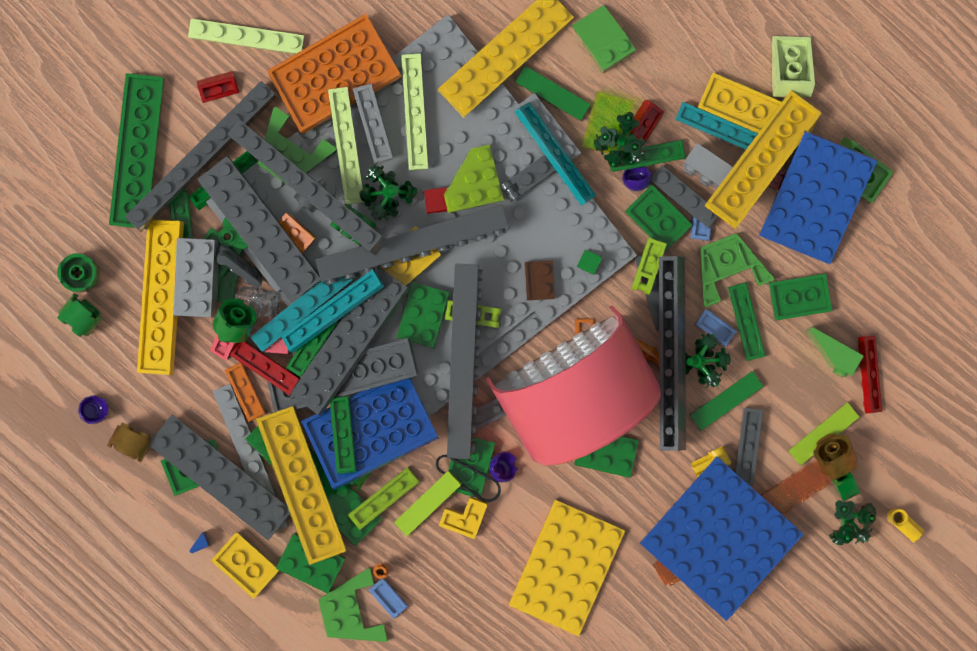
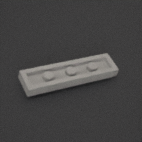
M369 83L353 88L374 163L393 158L372 84Z

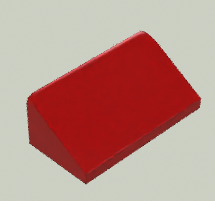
M234 71L197 81L202 103L239 93Z
M644 100L634 116L639 121V126L634 127L630 131V135L633 134L638 139L642 138L646 142L664 114V111L654 103Z
M449 187L424 190L427 214L448 211L444 193Z

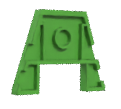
M274 107L265 140L306 174L337 151L336 147L322 139L315 151L310 155L289 141L279 132L290 116ZM258 160L259 166H261L263 169H265L266 171H268L269 173L283 181L281 178H279L275 173H273L270 169H268L264 164H262Z
M737 233L700 247L704 308L721 301L714 282L746 269H751L757 286L775 280Z
M367 568L318 599L327 637L379 642L388 641L384 624L364 628L355 592L356 589L374 585L371 568Z

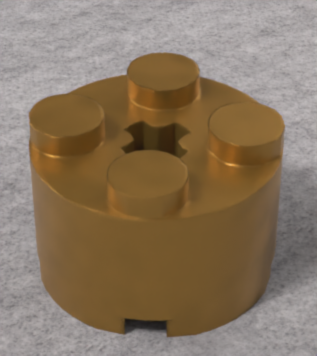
M122 422L121 425H117L107 446L111 448L114 445L113 448L116 451L134 460L136 457H139L138 461L142 463L150 447L151 437L141 431L138 434L133 432L131 426Z
M835 433L822 437L816 443L817 447L813 451L821 472L832 480L839 479L841 476L855 470L858 466L857 455L852 443L844 434L836 436Z

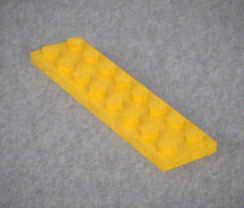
M536 0L438 88V92L465 118L572 21L574 17L558 0Z
M791 90L704 206L736 229L796 149L804 131L810 130L821 115V112Z
M153 220L147 227L137 373L174 375L178 316L173 315L177 238H183V221Z
M293 406L256 419L309 565L346 552Z

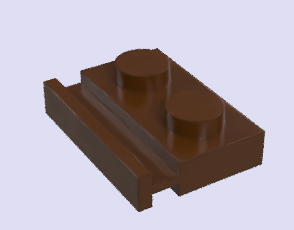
M553 260L525 262L527 301L555 299Z

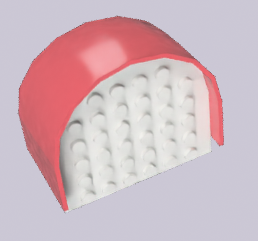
M613 305L609 308L614 317L607 319L601 324H593L587 332H580L568 343L563 342L559 344L554 351L543 353L540 359L535 362L530 361L526 363L523 369L510 372L506 376L507 378L493 385L489 377L486 378L534 462L544 466L565 464L587 456L632 430L659 403L661 399L660 384L623 316Z

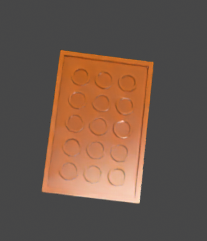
M366 13L267 70L301 134L332 118L328 89L348 87L351 107L357 103L353 88L371 83L375 93L402 77Z

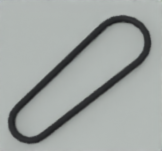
M441 455L436 460V468L443 475L446 472L439 468L438 463L441 458H447V455ZM449 458L495 482L498 487V493L492 499H485L462 484L461 487L485 502L495 501L499 497L501 486L498 481L455 458Z

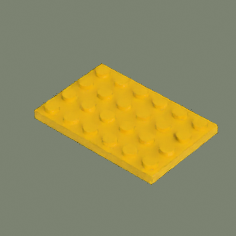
M554 500L508 605L579 636L625 530L558 500Z

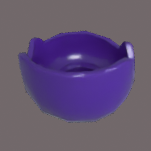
M646 166L643 168L627 169L623 173L622 181L628 189L642 191L651 183V171H648Z
M91 395L85 397L80 402L78 413L81 420L94 425L101 423L107 417L109 407L105 399Z
M505 451L494 456L489 463L492 477L501 483H507L512 480L518 470L515 467L516 457L512 453Z

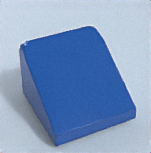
M205 532L201 533L189 550L190 553L210 546Z

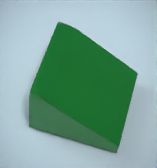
M584 250L577 268L594 275L603 257Z

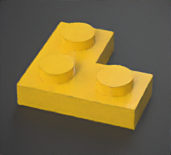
M470 496L464 513L445 507L439 526L475 539L488 502Z

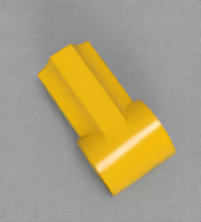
M724 446L718 447L690 463L696 477L704 471L716 456L727 466L732 463Z
M892 508L888 511V522L894 525L912 543L923 535L924 530L908 516L906 511L899 508ZM899 512L901 519L895 522L894 515Z

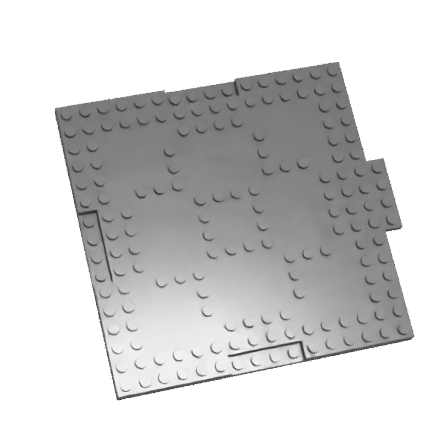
M448 14L392 57L402 77L374 93L393 158L374 163L358 105L356 103L351 106L362 187L368 183L369 187L372 186L376 191H380L379 181L373 183L370 179L366 180L365 177L368 175L367 171L370 167L374 165L380 167L383 165L384 168L382 170L385 174L389 171H393L396 174L394 178L398 184L397 187H400L406 181H410L411 185L417 188V194L412 199L411 204H407L406 200L400 199L397 194L393 199L399 202L397 207L399 213L396 217L386 215L387 220L384 218L375 220L370 215L372 211L367 209L368 207L365 206V202L348 205L376 223L374 229L385 238L407 233L415 226L420 229L498 205L503 206L509 229L505 230L506 233L495 236L494 233L489 234L487 239L481 241L472 239L468 241L469 244L457 247V244L449 246L450 250L440 252L441 256L407 285L410 289L412 282L449 292L448 300L453 301L455 264H479V269H483L482 281H479L478 288L482 289V298L478 300V305L502 308L498 317L500 322L499 328L477 325V327H480V339H476V346L479 347V358H475V366H479L478 377H475V382L637 255L596 202L592 199L581 206L556 170L513 202L509 200L507 192L501 189L504 198L501 202L448 213L447 211L427 214L424 190L449 187L471 148L490 144L500 186L543 155L545 156L514 112L528 102L532 104L571 160H574L581 154L535 93L518 104L502 83L465 118L454 109L438 92V88L474 57L478 51ZM421 54L428 156L427 170L409 171L402 55ZM332 118L304 134H301L299 131L288 138L289 141L312 155L322 139L337 148ZM336 151L307 174L317 182H321L322 179L326 181L323 184L324 188L345 204L338 152ZM258 162L243 173L244 177L278 221H280L285 213L289 212L317 237L303 253L317 272L318 268L315 259L359 247V245L352 241L354 238L348 239L341 234L342 230L338 232L330 226L332 220L320 210L316 209L311 213L308 209L303 208L300 211L298 209L300 206L299 202L294 198L297 192L259 166ZM516 183L512 185L515 191L520 189ZM377 195L376 201L371 202L369 207L372 209L374 204L380 206V201L384 199L383 195ZM210 198L206 203L223 223L225 215ZM249 247L243 249L284 303L290 306L292 304L251 249ZM584 250L603 257L594 275L577 268ZM553 260L555 299L527 301L525 262ZM364 272L357 273V277L352 278L353 281L350 282L347 286H345L342 290H340L337 294H335L332 298L337 296L343 290H345L354 282L365 275ZM410 290L368 349L402 340L396 337ZM447 304L434 348L411 342L419 376L410 379L428 417L432 416L449 402L452 321L445 320ZM485 313V319L490 320L491 313Z

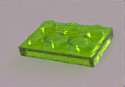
M597 91L581 147L596 151V148L593 147V140L597 139L596 134L601 136L600 129L603 126H606L608 129L615 128L617 133L622 130L616 118L618 115L631 112L634 101ZM616 142L614 147L607 145L608 150L603 151V153L608 154L612 150H617L619 144Z

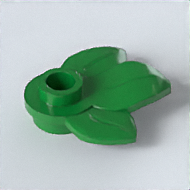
M225 217L223 229L218 234L220 244L228 247L234 246L240 250L248 248V245ZM227 233L231 235V239L228 241L224 239V235Z

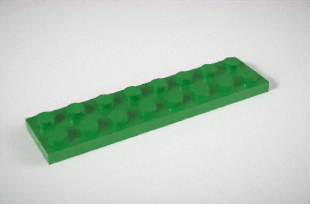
M125 74L109 218L110 226L135 228L125 216L153 189L164 77Z
M257 426L245 440L273 467ZM308 447L338 530L354 546H357L382 518L378 515L359 530L348 517V514L360 506L364 500L347 484L333 490L317 454Z

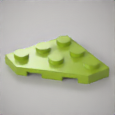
M490 144L471 148L468 151L465 160L453 177L449 188L444 193L448 213L504 200Z

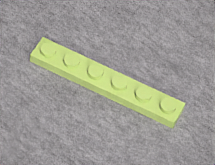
M191 19L188 34L189 39L296 54L303 50L305 37L304 35Z
M421 54L402 55L409 171L427 170L428 156Z
M348 87L328 89L345 203H362L364 201L361 200L359 193L363 187Z

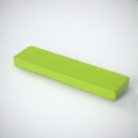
M846 402L790 448L788 452L801 466L814 455L813 451L816 449V443L819 439L835 433L836 436L839 435L859 418L858 414Z
M407 467L348 514V517L361 530L418 484L419 480Z
M448 470L394 524L408 536L462 483Z

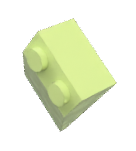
M773 36V97H786L791 90L800 97H811L815 86L811 37Z

